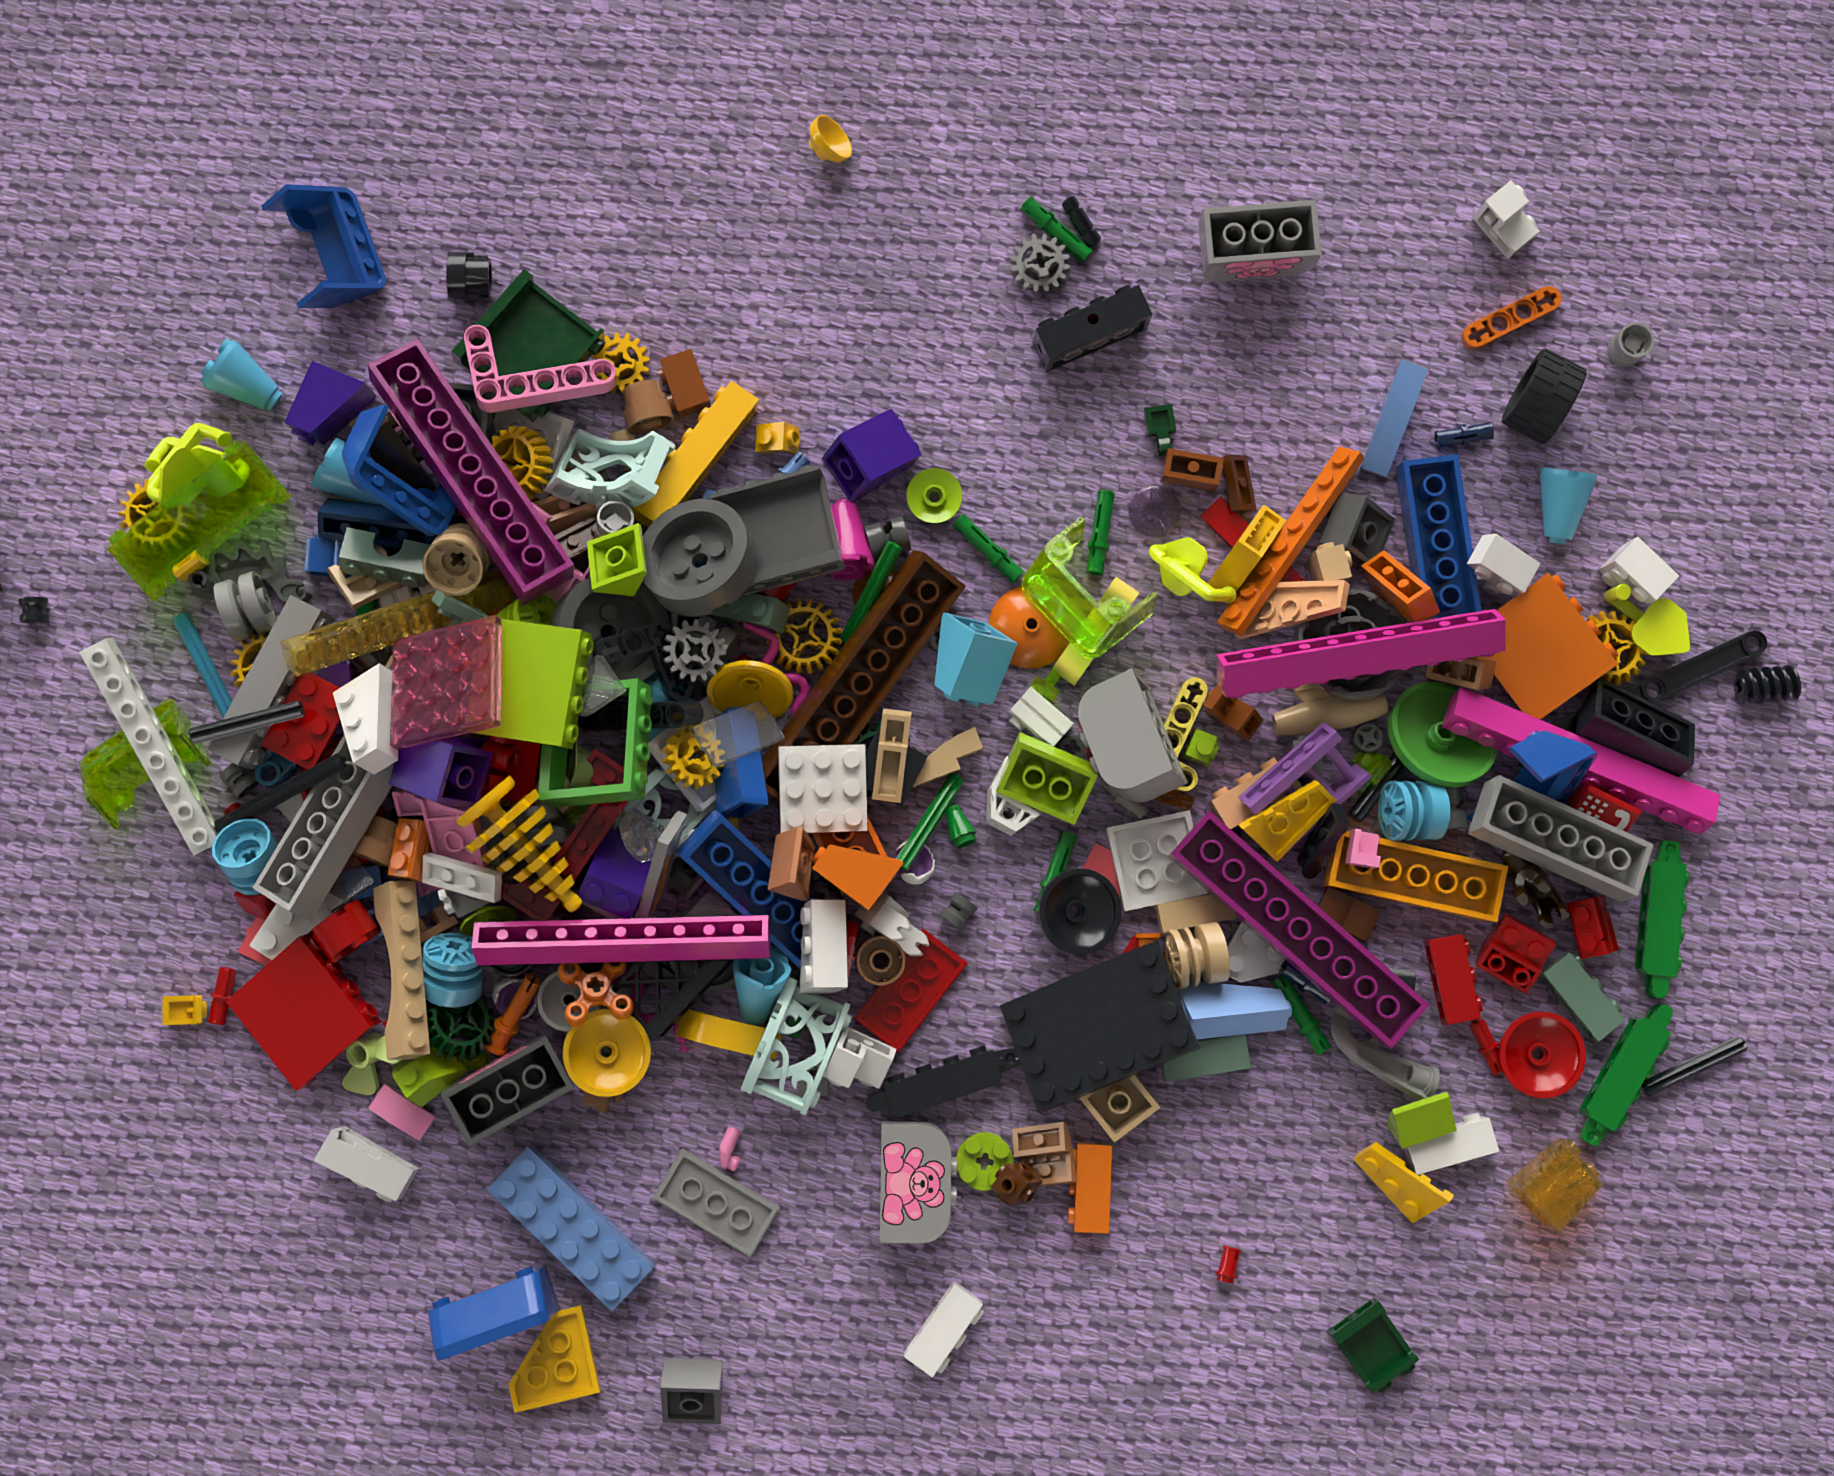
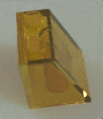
M1558 1137L1506 1181L1544 1227L1556 1232H1560L1603 1185L1597 1178L1600 1175L1597 1169L1590 1162L1585 1163L1580 1158L1579 1154L1581 1151L1577 1145L1570 1139L1566 1141Z

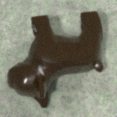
M1503 850L1502 863L1508 866V871H1511L1513 874L1512 883L1517 901L1522 906L1529 904V902L1533 905L1538 914V921L1545 930L1554 927V920L1551 914L1553 909H1556L1562 921L1567 919L1570 913L1543 869L1532 862Z

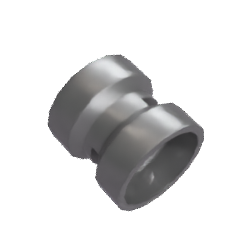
M234 763L226 767L219 776L224 784H229L233 788L232 793L238 799L247 796L259 785L255 774L250 773L247 768Z

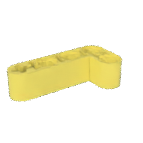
M1115 577L1051 670L1075 686L1130 608L1139 592Z
M1193 677L1183 683L1163 723L1167 734L1172 735L1176 739L1177 744L1174 751L1177 758L1207 696L1208 688L1205 681L1201 678ZM1196 685L1197 692L1200 695L1193 697L1190 704L1184 703L1190 695V691L1187 688ZM1176 710H1184L1188 714V722L1186 724L1176 721L1174 716ZM1179 762L1183 772L1189 775L1190 784L1188 787L1181 786L1173 791L1186 793L1196 786L1198 777L1193 768Z

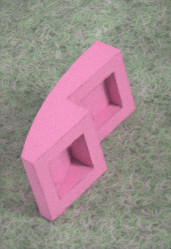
M385 1083L368 1106V1109L419 1141L435 1118L432 1112L413 1103L403 1093Z

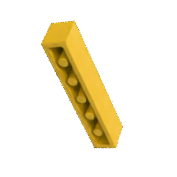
M732 380L726 388L722 386L714 396L713 400L715 402L710 408L705 407L698 416L697 421L699 423L695 428H689L684 433L681 439V446L677 451L674 449L673 452L667 455L664 461L666 465L659 471L654 483L659 486L656 495L644 504L632 507L634 519L649 528L662 513L675 505L688 501L757 411L759 403L757 397Z

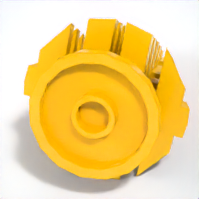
M509 775L455 820L462 828L467 827L482 815L486 816L492 823L471 841L465 849L472 854L497 833L501 832L504 837L480 859L489 863L512 845L516 851L510 854L496 869L505 873L524 858L528 864L512 878L522 882L532 873L536 872L539 877L528 888L536 893L547 885L551 891L545 895V898L552 902L559 898L569 912H574L581 906L582 899L570 889L575 883L572 874L564 880L559 875L568 866L565 857L553 866L548 862L561 849L558 841H554L541 852L536 848L554 832L551 823L544 826L529 839L524 835L547 814L544 806L534 811L520 824L516 825L513 822L517 816L540 797L536 789L532 790L507 812L500 806V799L515 786L514 780Z

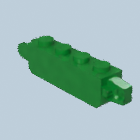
M1659 841L1655 861L1648 863L1642 881L1635 969L1639 974L1645 975V993L1649 998L1663 999V997L1668 995L1670 978H1677V973L1680 972L1682 966L1679 946L1684 940V929L1681 927L1682 916L1685 915L1687 909L1684 889L1689 883V872L1686 871L1687 864L1681 863L1680 842Z
M1652 1005V1008H1650V1011L1647 1012L1644 1018L1636 1017L1629 1020L1580 1106L1582 1116L1586 1117L1579 1134V1138L1584 1142L1597 1147L1609 1131L1615 1132L1616 1129H1620L1627 1119L1626 1111L1630 1104H1634L1639 1099L1642 1083L1645 1079L1647 1080L1651 1077L1656 1067L1654 1062L1658 1055H1662L1669 1046L1670 1041L1668 1038L1671 1032L1666 1030L1673 1015V1010L1669 1005Z

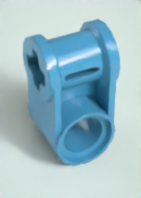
M271 751L263 763L256 767L255 777L260 784L273 789L287 781L302 766ZM271 768H275L277 771L276 778L273 781L267 782L265 778L266 772Z

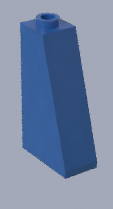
M740 707L726 708V711L715 717V741H720V745L716 748L717 751L724 752V755L719 758V761L724 763V767L718 770L721 775L716 778V811L724 817L743 819L767 806L768 796L754 713L745 712Z

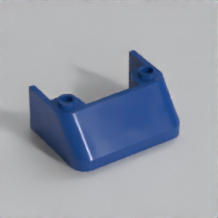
M286 184L261 205L263 211L286 212L290 224L295 229L301 232H311L328 280L321 281L314 290L297 302L298 308H335L376 293L385 286L386 276L355 194L348 188Z
M383 404L360 412L342 450V459L351 483L428 536L442 534L447 529L456 510V506L441 484H439L436 493L428 488L415 490L370 459L369 449L389 407Z
M1545 730L1532 732L1525 740L1511 746L1509 749L1523 764L1514 782L1563 804L1567 803L1598 755L1587 744ZM1475 812L1469 814L1467 817L1471 822Z
M546 1265L539 1267L535 1271H533L532 1266L515 1272L517 1278L457 1301H450L448 1296L432 1302L433 1307L428 1310V1317L436 1360L440 1361L550 1320L560 1310V1306Z

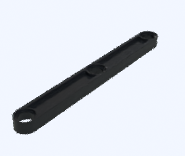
M1760 631L1746 632L1627 687L1625 690L1652 703L1659 702L1760 655L1767 648V638ZM1749 636H1754L1759 641V648L1756 651H1751L1746 646V639ZM1649 682H1653L1659 687L1660 691L1656 698H1652L1646 693V686ZM1580 710L1550 724L1576 734L1577 715Z

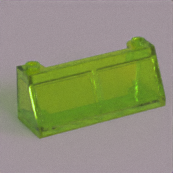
M245 439L241 442L235 440L224 449L226 454L125 531L120 528L107 538L109 541L106 544L107 551L153 602L165 594L163 590L168 587L169 584L167 582L171 586L176 583L177 578L173 574V567L195 550L202 558L206 557L265 510L267 512L272 509L271 502L273 505L277 502L281 505L292 497L285 485Z

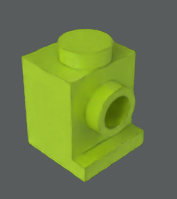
M1196 728L1190 736L1182 758L1209 768L1219 748V742L1216 741L1217 737Z

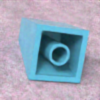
M943 613L934 685L944 692L943 696L949 700L959 702V699H964L975 706H980L981 703L993 705L1018 643L986 622Z

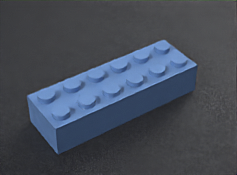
M533 1144L528 1146L487 1189L611 1311L625 1299L656 1265Z

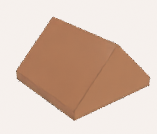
M795 827L776 835L768 890L801 901H808L813 870L811 859L815 855L816 846L803 827Z

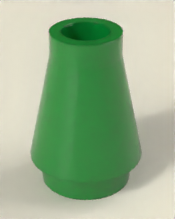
M959 804L948 807L944 814L946 816L950 842L954 843L956 849L974 843L977 840L975 836L977 831L964 815Z

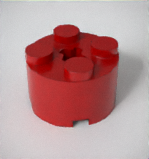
M359 899L345 905L344 909L333 913L310 931L312 937L332 964L358 950L360 945L381 933L377 924Z

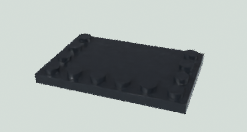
M1158 940L1000 1005L1039 1113L1201 1049Z

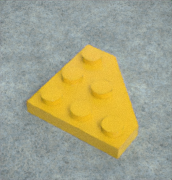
M583 1304L561 1309L547 1321L508 1384L514 1413L601 1392Z

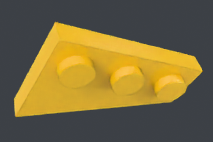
M1313 780L1238 825L1278 862L1325 814L1331 803L1333 804L1337 800L1318 781Z
M1377 1142L1360 1151L1353 1159L1412 1224L1449 1203L1454 1196L1446 1189L1442 1192L1431 1185V1179L1424 1174L1418 1176L1406 1168L1405 1161Z

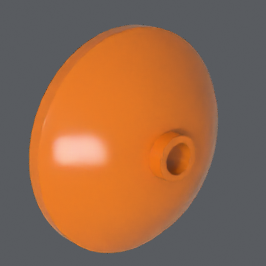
M1027 585L1008 591L996 602L989 617V625L1018 643L1010 664L1019 668L1037 669L1053 663L1065 651L1072 636V619L1066 604L1054 592L1040 586ZM1028 620H1034L1037 624V627L1035 629H1029L1026 626V622Z

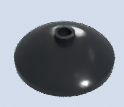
M1089 869L1067 870L1055 876L1043 890L1038 906L1039 923L1046 938L1058 949L1076 955L1090 954L1106 946L1116 934L1121 921L1120 898L1112 883L1100 873ZM1072 906H1076L1078 910L1075 916H1072L1070 913Z

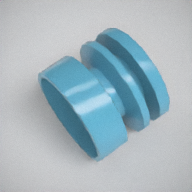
M1389 781L1381 790L1378 801V818L1382 833L1387 839L1392 841H1410L1412 839L1435 841L1441 839L1446 833L1450 821V802L1445 787L1434 785L1427 781H1416L1415 783L1410 781Z
M241 819L223 828L216 836L212 845V856L236 891L244 895H259L261 893L253 889V886L277 848L278 843L264 822L257 819Z
M446 933L431 937L425 942L422 965L426 1000L444 1007H462L472 1004L480 998L484 965H477L472 951L473 937L466 934Z

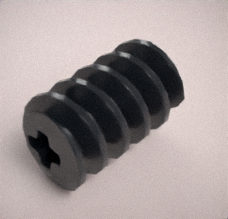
M1785 665L1784 667L1774 666L1773 668L1767 666L1761 669L1755 667L1750 670L1743 668L1737 672L1735 677L1734 693L1738 704H1744L1745 696L1751 704L1755 703L1756 695L1761 703L1766 702L1768 695L1772 702L1778 700L1779 693L1783 701L1789 699L1790 692L1794 700H1797L1801 695L1800 676L1792 665Z

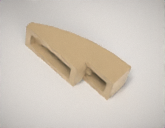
M883 708L872 800L901 803L912 712Z
M974 727L958 734L927 757L912 789L960 771L958 759L982 751L983 746L976 728Z
M1212 894L1155 905L1161 933L1172 929L1179 930L1183 927L1189 928L1199 924L1238 918Z

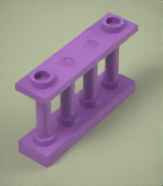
M1323 722L1238 798L1250 811L1257 815L1262 810L1271 806V802L1282 792L1286 796L1295 792L1296 789L1292 785L1293 782L1305 773L1311 782L1313 780L1318 781L1337 800L1335 803L1341 805L1354 792L1360 790L1372 776L1358 764L1350 767L1335 747L1342 740L1341 736ZM1325 754L1342 774L1331 786L1328 785L1314 767V764ZM1321 818L1292 847L1298 845L1301 839L1316 827Z

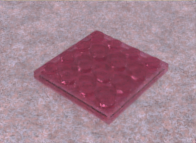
M493 615L393 640L390 746L397 750L501 726V619L498 616Z

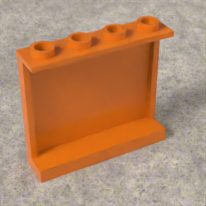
M1548 572L1530 585L1525 593H1519L1497 609L1506 620V651L1495 653L1493 656L1483 657L1496 660L1494 671L1496 678L1523 713L1538 719L1545 717L1618 665L1615 658L1619 656L1609 642L1604 645L1597 637L1601 631L1591 619L1586 622L1581 616L1580 612L1584 609L1573 596L1571 599H1568L1562 591L1566 588V585L1557 574L1551 576Z

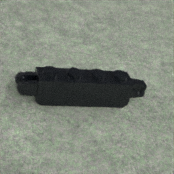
M983 1045L969 1050L970 1056L959 1059L958 1054L942 1059L943 1065L932 1068L931 1063L915 1068L916 1074L905 1077L904 1072L888 1077L889 1083L884 1084L885 1090L869 1096L866 1107H868L870 1112L873 1111V1113L878 1110L883 1111L891 1108L894 1115L902 1117L998 1085L1002 1078L1001 1074L1019 1065L1020 1061L1014 1047L993 1051L992 1048L987 1050L986 1046Z

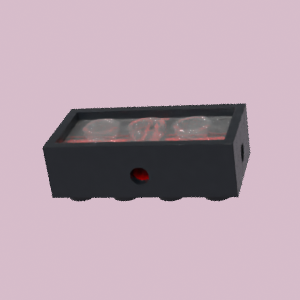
M1130 285L1123 286L1116 290L1115 295L1106 299L1105 296L1097 297L1089 302L1090 306L1083 309L1074 307L1063 314L1064 317L1057 320L1048 318L1040 322L1035 330L1033 345L1045 372L1052 371L1147 330L1153 314L1140 286L1136 285L1132 288Z

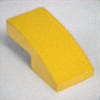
M195 550L173 567V574L177 579L186 582L191 573L196 575L195 570L201 571L208 566L209 560L203 553L199 555Z

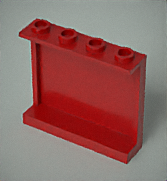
M311 933L296 938L226 1000V1003L295 1091L312 1084L316 1080V1076L369 1029L382 1023L375 1007L367 1003L360 995L359 987L353 981L348 980L342 972L340 963L332 964L328 960Z

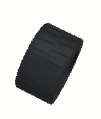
M1546 348L1542 349L1529 365L1512 394L1503 413L1502 423L1540 444H1546L1561 426L1577 399L1587 375L1586 369Z

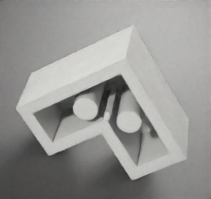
M1511 180L1488 198L1472 218L1507 259L1511 258L1540 232L1535 220L1522 211L1529 202L1525 191Z
M1498 534L1482 535L1467 562V565L1475 569L1474 573L1477 575V581L1483 585L1482 589L1495 596L1498 594L1512 595V593H1525L1541 564Z
M1639 537L1622 545L1598 569L1603 574L1602 579L1606 584L1611 587L1627 584L1631 589V594L1638 601L1645 602L1646 604L1657 600L1679 577Z
M848 1027L846 1032H841L823 1077L836 1086L849 1088L853 1078H856L865 1086H874L879 1089L894 1059L896 1049Z

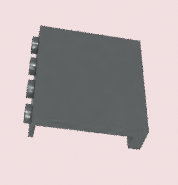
M806 465L799 468L796 472L788 474L777 473L772 475L770 479L763 481L751 480L744 483L741 487L733 489L722 488L715 494L709 495V499L722 502L738 513L752 534L758 549V564L755 575L746 591L740 597L845 569L826 482L819 465Z

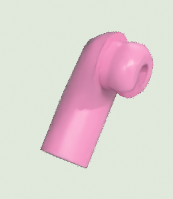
M727 1127L719 1146L720 1165L723 1169L726 1170L727 1168L731 1171H736L740 1158L732 1154L741 1132L733 1127Z

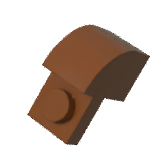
M1218 684L1208 693L1203 704L1206 708L1204 712L1212 720L1246 742L1251 739L1264 720L1254 707L1237 698L1225 697Z

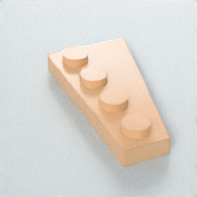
M1345 580L1279 582L1242 636L1235 634L1234 636L1241 640L1344 612L1350 584Z

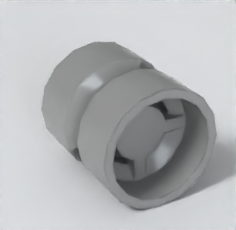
M1640 322L1629 323L1609 340L1607 354L1610 360L1618 366L1630 367L1635 365L1652 350L1654 335L1645 324Z
M608 501L603 504L597 513L594 532L595 539L633 525L634 514L632 509L620 501Z

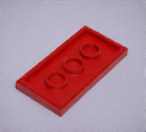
M924 928L921 932L927 936L930 945L928 947L922 944L917 946L923 955L910 956L904 952L905 967L901 976L891 984L878 986L853 1018L882 1042L895 1048L896 1053L902 1050L968 964Z

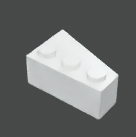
M380 663L333 692L352 762L374 775L398 761L399 726L395 724L396 710H399V701L396 699V686L400 685V676Z
M330 890L312 921L291 913L276 904L249 946L273 960L296 938L309 934L313 927L333 913L344 909L343 907L350 902Z
M810 900L804 904L800 914L803 936L801 940L799 994H833L848 987L845 900Z
M346 1126L330 1131L314 1159L315 1162L351 1179L358 1186L376 1191V1195L387 1202L402 1199L419 1169Z

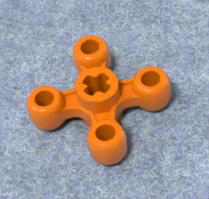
M603 962L601 971L590 974L585 973L579 963H561L559 965V979L564 984L577 986L581 992L579 999L570 1003L565 1009V1020L570 1026L580 1027L585 1024L588 1019L589 1010L592 1007L601 1005L607 1006L613 1017L618 1020H625L631 1016L633 1012L632 999L625 994L614 993L610 987L613 979L624 974L626 962ZM613 963L619 964L616 967L611 966ZM568 970L574 971V972L571 973V974H567V973H566V971H568ZM597 986L600 992L594 993L591 987ZM624 1005L626 1008L619 1009L618 1006ZM578 1012L581 1015L573 1016L572 1014Z

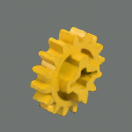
M615 332L613 340H610L607 335L604 336L606 343L603 349L596 356L592 354L591 358L594 360L606 359L614 365L615 386L610 392L614 394L616 389L620 388L623 394L625 387L644 380L642 374H650L649 368L645 365L650 364L651 360L650 357L644 356L648 351L646 346L640 347V339L636 338L631 342L629 333H626L624 339H621L618 332ZM631 350L637 354L638 362L630 358ZM621 359H624L626 364H621L617 368L615 362H620ZM604 372L598 373L595 376L599 380L609 378ZM632 374L631 377H629V378L623 380L624 377H626V376Z
M689 726L684 730L682 728L674 732V735L667 738L666 742L669 745L662 748V751L668 754V756L662 760V763L670 765L666 773H674L676 775L674 777L675 783L683 780L684 788H688L693 784L694 789H699L703 785L705 787L721 775L718 770L724 767V763L719 761V758L724 755V752L717 751L716 747L720 745V741L712 742V732L704 735L703 727H699L694 731L693 727ZM696 754L699 755L695 759L693 758L690 761L688 760V758H690L691 756H695Z

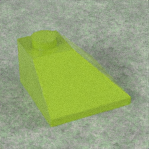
M432 1047L430 1054L415 1059L401 1060L396 1064H392L393 1078L407 1099L423 1107L441 1093L443 1089L467 1072L462 1062L458 1063L455 1056L446 1062L445 1054L442 1053L440 1056L435 1057L437 1049Z

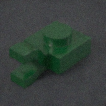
M1172 404L1145 407L1143 410L1147 436H1156L1158 457L1164 456L1168 448L1172 449L1169 434L1176 433Z

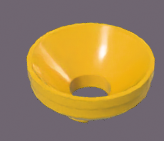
M826 115L817 116L810 124V148L823 161L828 160L841 163L848 159L852 154V146L844 130Z

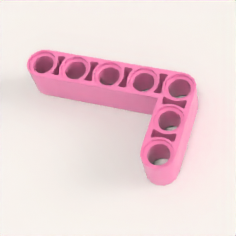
M481 325L470 326L465 331L464 341L478 407L484 412L494 413L610 392L615 386V367L606 359L498 376L489 331ZM477 338L483 339L485 341V343L480 346H474L471 344V342ZM481 365L490 367V370L485 373H480L476 369ZM605 372L610 377L606 380H599L595 376L598 373ZM577 377L582 382L578 385H571L567 380ZM543 382H549L553 387L549 390H543L539 388V385ZM515 387H521L525 390L520 395H514L510 392ZM486 392L496 394L491 400L482 398V395Z

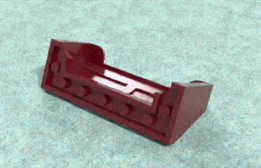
M594 748L587 758V761L593 768V777L590 781L598 786L623 784L624 767ZM630 801L590 805L551 863V866H553L565 857L568 866L559 874L563 880L572 874L576 883ZM526 878L518 884L503 882L501 885V898L536 921H550L562 903L559 898L553 902L545 898V895L551 891L547 885L536 893L528 888L535 881L534 879Z

